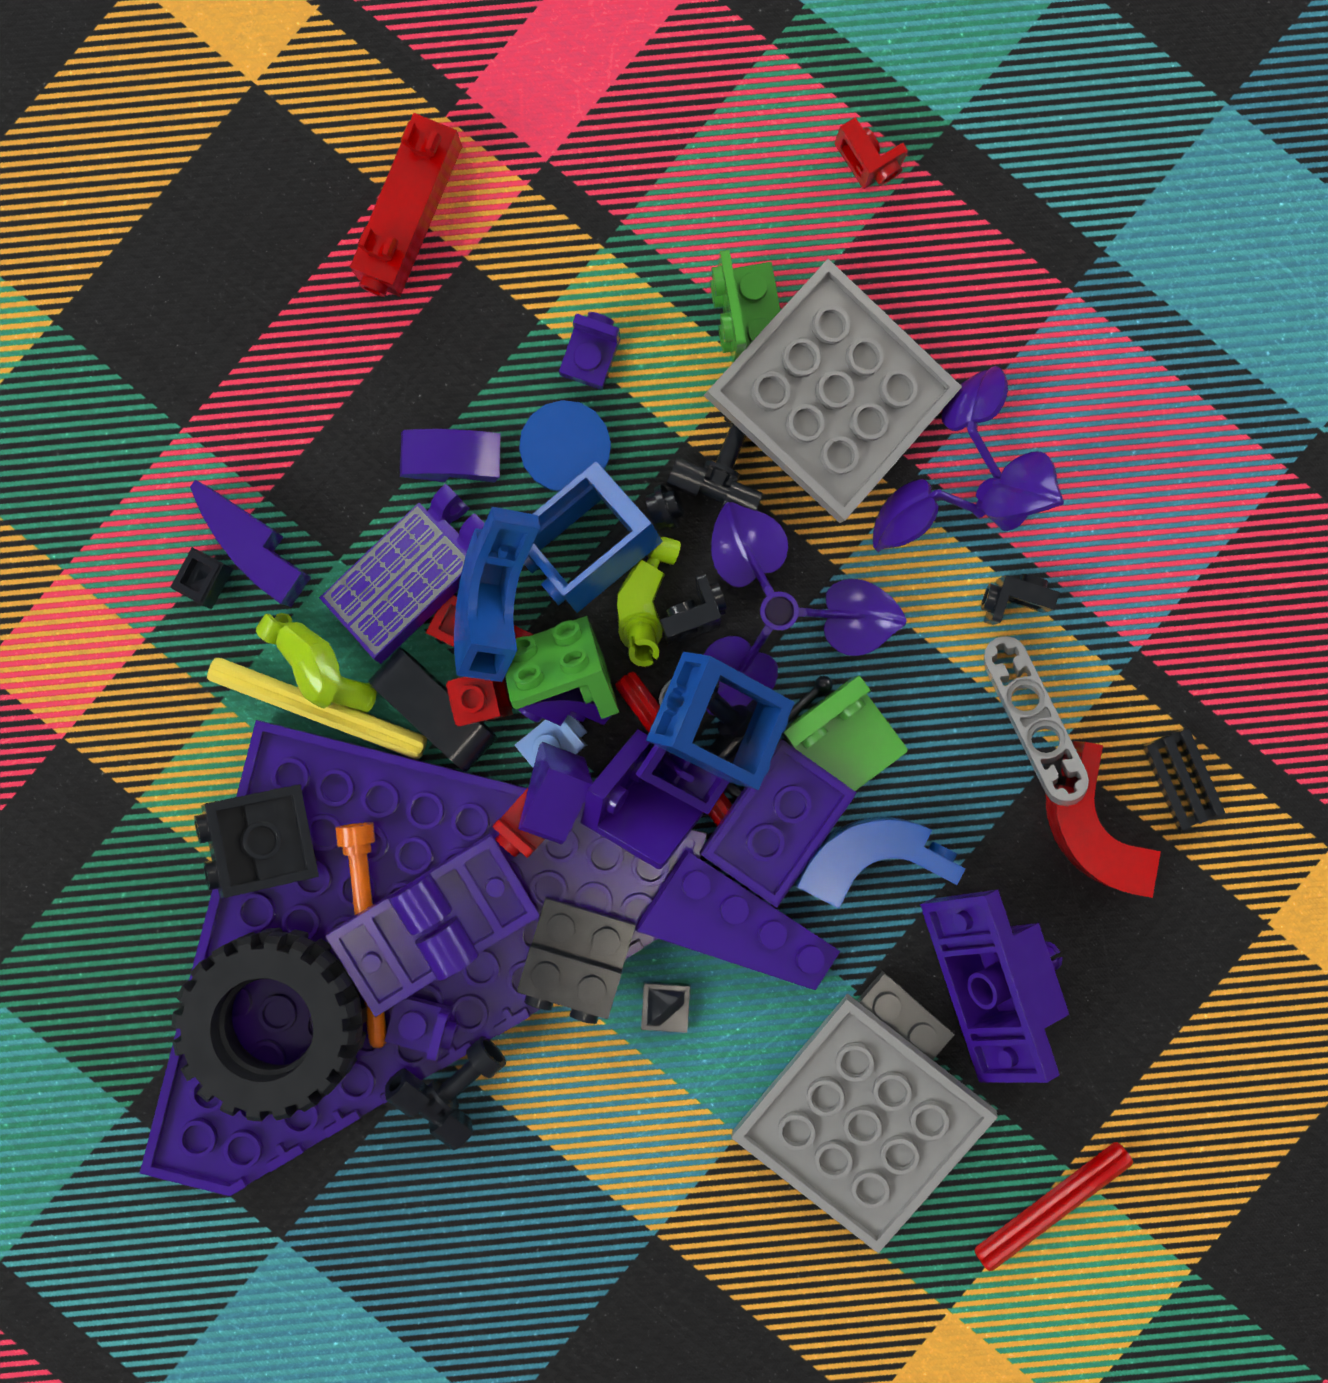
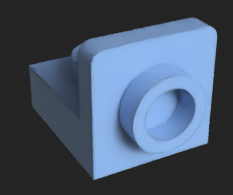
M569 715L561 726L544 720L517 742L515 747L529 764L534 767L538 748L542 742L577 754L587 746L581 738L587 731L578 720Z

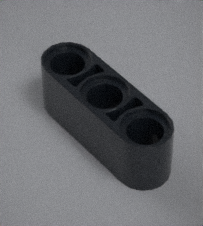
M401 647L368 680L370 685L465 772L498 739L496 734L482 721L457 726L454 722L447 688Z

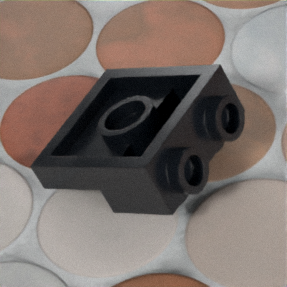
M300 784L205 803L201 805L202 814L194 816L198 841L200 844L208 842L212 861L203 863L206 883L209 891L218 889L220 898L232 897L319 877Z
M546 897L517 989L518 993L526 995L524 1003L542 1010H551L553 1003L571 1008L570 1017L589 1024H597L598 1017L608 1019L636 923Z

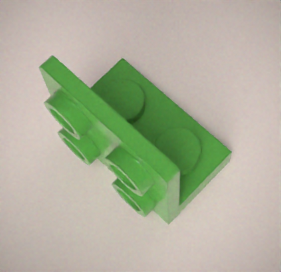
M724 250L719 252L718 266L711 267L712 280H710V288L714 308H723V313L720 314L721 325L718 326L722 352H731L732 362H734L781 310L772 262L733 268L730 250Z
M587 616L573 621H564L554 628L532 636L516 639L517 652L505 675L510 702L514 709L522 708L579 687L586 704L594 701L601 719L619 713L605 659Z
M860 675L852 677L790 723L782 733V736L789 745L854 791L907 753L905 744L867 695L871 690Z

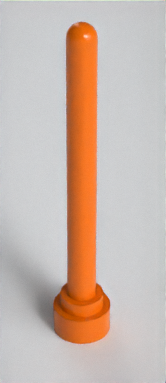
M373 822L335 827L337 846L342 847L343 855L348 856L355 915L373 905L367 853L372 852L371 843L375 842ZM364 1000V1005L367 1006L366 1023L369 1044L373 1048H382L387 1043L384 1042L387 1034L385 1011L375 1017Z

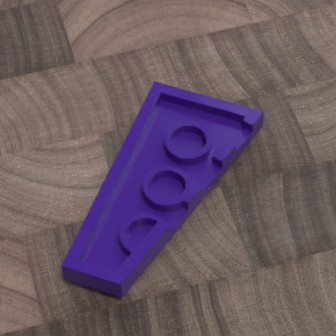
M687 850L684 851L635 927L637 932L813 990L817 989L840 953L838 949Z

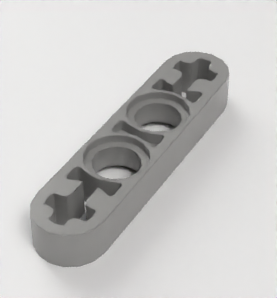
M1002 636L995 638L986 647L984 655L985 670L1046 795L1058 805H1075L1083 799L1087 792L1089 783L1087 771L1025 647L1019 640L1013 637ZM1000 650H1004L1007 655L1016 654V657L1013 658V670L1017 678L1007 686L1002 684V682H1009L1010 678L1003 663L994 664ZM1024 672L1027 673V675H1028V676L1020 677ZM1023 688L1031 689L1037 694L1039 703L1030 711H1021L1012 704L1011 697L1014 692ZM1042 729L1053 731L1059 738V746L1049 753L1038 751L1033 746L1031 740L1034 733ZM1064 754H1067L1069 759L1062 760L1061 767L1068 778L1075 776L1078 778L1074 785V793L1068 794L1064 788L1056 790L1054 785L1058 782L1059 776L1054 764L1047 770L1044 769L1042 764L1054 763Z

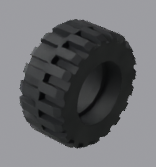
M267 928L258 933L251 932L212 951V955L200 961L191 971L193 978L182 985L177 996L179 1002H182V1007L173 1012L171 1027L180 1029L181 1036L173 1040L172 1043L175 1055L184 1054L188 1064L181 1068L186 1080L189 1081L196 1077L203 1086L197 1094L207 1103L216 1097L223 1102L220 1111L234 1116L240 1110L247 1111V1120L262 1122L271 1114H273L276 1121L291 1118L298 1110L305 1112L316 1106L350 1072L357 1061L356 1055L363 1047L367 1034L362 1030L363 1023L367 1020V1006L361 1004L359 990L341 961L330 953L331 945L322 938L314 942L308 939V932L297 929L289 933L283 932L281 928ZM272 979L284 983L295 990L308 1006L313 1023V1038L308 1050L298 1060L286 1065L266 1063L252 1056L239 1042L232 1022L233 1004L239 991L253 981Z

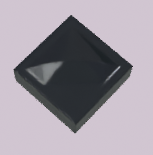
M192 547L170 588L200 605L212 609L233 568Z
M644 981L641 1030L687 1033L690 984Z

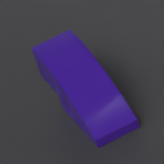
M194 480L190 489L198 508L215 539L234 564L256 586L277 602L292 607L311 576L274 552L284 536L209 486Z

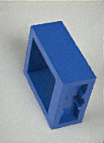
M595 461L533 513L538 515L540 530L524 565L532 574L540 568L547 577L541 585L558 606L566 600L578 613L663 541L648 518L600 464ZM602 500L630 533L568 584L540 550Z
M683 652L646 741L730 783L759 790L764 777L770 769V761L779 739L787 727L788 717L795 702L712 656ZM718 680L758 702L733 764L692 743Z

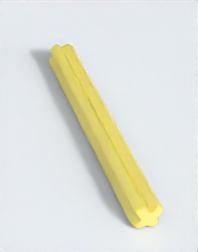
M214 658L208 669L207 679L211 682L410 758H420L425 750L427 738L422 734L343 705L333 703L323 709L303 697L299 687L223 658Z

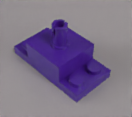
M998 890L932 898L920 904L978 1081L1047 1083L1058 1077L1060 1074L1045 1028L1068 1016L1069 1012L1055 970L1059 969L1062 965V957H1057L1053 960L1050 958L1060 953V951L1053 943L1044 940L1039 923L1010 926Z

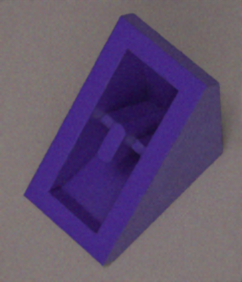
M545 742L539 745L518 827L519 830L561 845L566 841L585 802L587 789L593 783L584 757Z
M656 745L653 746L636 772L640 779L706 814L710 813L729 784L728 781Z

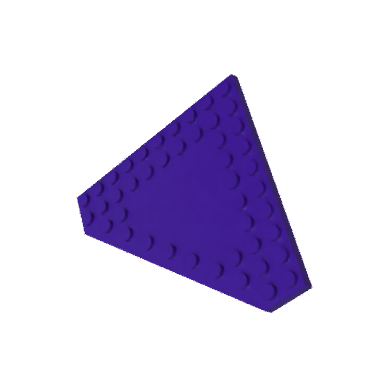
M256 720L236 797L300 784L319 877L227 898H220L218 889L212 890L192 970L200 961L212 955V951L251 932L258 933L267 928H281L283 932L289 933L297 929L308 932V939L314 942L321 938L328 942L325 937L328 931L355 916L348 856L343 855L342 847L337 846L335 827L373 822L375 842L371 843L372 852L367 853L372 902L375 904L487 835L491 834L495 840L499 832L492 826L515 803L527 787ZM584 804L566 841L562 845L545 839L527 858L521 852L517 857L512 856L496 841L539 915L541 914L545 898L550 897L634 922L636 927L684 851L687 850L697 858H701L699 852L704 846L707 833L692 829L662 869H656L581 824ZM540 916L479 953L477 959L458 973L444 980H435L411 995L454 1007L450 1021L457 1022L458 1026L450 1051L442 1049L438 1059L433 1061L426 1059L428 1053L391 1043H386L382 1048H373L368 1041L367 1023L365 1021L362 1028L367 1033L364 1045L356 1055L357 1061L350 1072L316 1106L305 1112L298 1110L291 1118L276 1121L273 1114H271L261 1122L247 1120V1111L240 1110L234 1116L220 1111L223 1103L221 1100L214 1097L207 1103L197 1094L203 1086L196 1077L189 1081L186 1080L181 1068L188 1064L184 1054L176 1056L172 1045L139 1174L232 1196L247 1187L251 1182L268 1172H272L302 1154L306 1149L357 1121L381 1104L387 1103L385 1085L399 1070L406 1068L422 1081L465 1056L466 1050L481 1036L490 1040L529 1018L540 1009L525 1004L526 995L518 993L517 989ZM634 929L626 959L644 949L645 946L658 938L637 932ZM332 948L330 950V953H332L337 959H339ZM259 979L247 984L236 995L232 1010L233 1028L239 1042L246 1051L261 1061L277 1065L290 1064L305 1054L312 1042L313 1023L308 1006L295 990L276 980ZM359 995L361 1004H364V998L362 995ZM394 1006L385 1011L386 1030H388ZM176 1029L174 1040L181 1036L180 1029Z

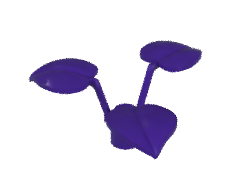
M998 366L981 371L961 384L962 388L942 410V422L949 430L959 431L967 427L971 439L993 478L985 480L977 489V503H971L942 490L931 492V485L924 479L905 484L886 500L876 518L873 530V547L878 553L886 548L906 545L922 536L936 519L938 514L937 501H946L968 510L977 518L987 515L1003 531L1017 528L1025 521L1028 515L1064 504L1058 486L1055 465L1047 454L1035 451L1019 456L1011 461L1001 473L978 432V423L993 419L1000 412L1007 398V378Z
M727 502L723 506L712 533L711 552L714 566L722 579L733 587L747 586L757 577L767 596L760 607V615L766 625L752 647L745 639L739 636H727L713 642L707 648L704 655L712 656L773 690L778 677L777 663L771 656L759 652L773 629H788L796 622L798 617L827 618L824 625V635L828 643L840 653L859 656L879 648L894 633L905 626L907 622L906 617L896 601L881 588L864 580L846 579L833 584L826 593L828 610L799 608L796 600L790 594L774 592L764 573L775 572L783 565L788 551V540L785 531L775 519L765 513L743 507L734 502ZM719 681L718 693L732 707L736 705L747 706L753 700Z

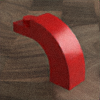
M1073 741V745L1088 774V789L1081 801L1070 806L1058 805L1046 795L1047 818L1055 841L1067 859L1091 879L1123 892L1153 898L1161 851L1121 843L1103 828L1097 817L1094 804L1103 745ZM1064 754L1063 760L1069 759L1067 754ZM1061 769L1062 776L1067 777L1063 769ZM1076 776L1072 778L1067 777L1065 786L1055 784L1054 787L1056 790L1064 788L1068 794L1074 793V785L1078 778Z

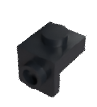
M1021 574L1020 579L1005 575L996 579L995 585L989 583L981 602V610L987 611L984 623L990 625L1001 623L1007 602L1042 613L1055 609L1060 592L1047 588L1048 581L1037 576Z

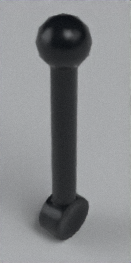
M828 676L818 677L815 681V687L793 706L788 717V723L821 693L826 694L831 691L833 683Z

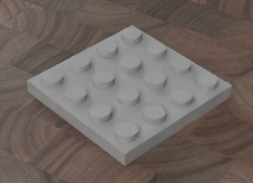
M827 259L703 396L830 515L841 523L850 516L962 386L834 263Z
M846 994L732 1130L731 1138L870 1248L879 1253L998 1116L995 1108L853 997Z

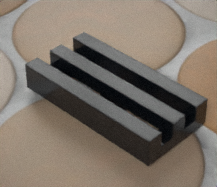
M1182 728L1142 745L1178 830L1185 831L1192 828V825L1208 821L1213 816L1218 817L1225 814L1189 728ZM1175 742H1180L1207 805L1205 809L1201 804ZM1165 747L1193 814L1186 816L1159 753V749Z

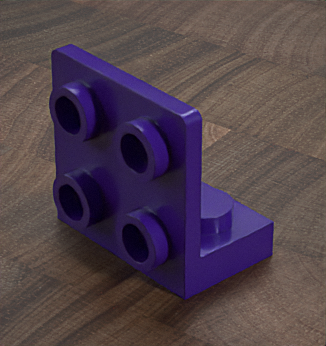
M637 729L587 789L580 823L656 869H662L704 812L640 779L636 775L652 747V743L646 741L648 735Z

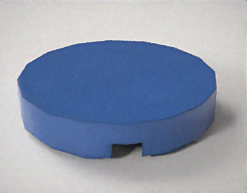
M560 400L545 404L529 417L521 431L519 450L523 466L533 480L544 488L559 492L595 461L605 470L609 463L611 441L607 426L596 411L580 402Z

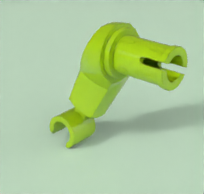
M660 537L663 542L648 554L649 559L647 562L640 560L633 566L617 593L620 639L629 649L630 660L642 667L652 665V657L656 660L659 657L658 643L662 638L663 630L654 600L665 574L658 570L660 562L674 565L681 547L679 541L668 537Z
M279 613L275 618L271 614L263 616L256 627V633L265 642L277 645L279 651L292 666L297 685L303 697L323 709L333 703L354 708L364 713L372 709L377 691L370 683H363L341 676L337 658L329 642L304 624L292 622L291 616L286 613Z

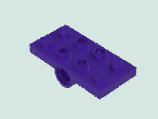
M489 834L328 931L325 937L376 1017L433 981L444 980L458 973L477 959L479 953L530 923L540 915L493 836Z

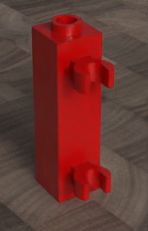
M413 113L411 120L408 121L401 138L400 147L369 222L361 234L357 244V251L350 265L351 270L357 279L360 280L359 286L364 290L381 297H385L387 292L401 297L462 149L456 129Z

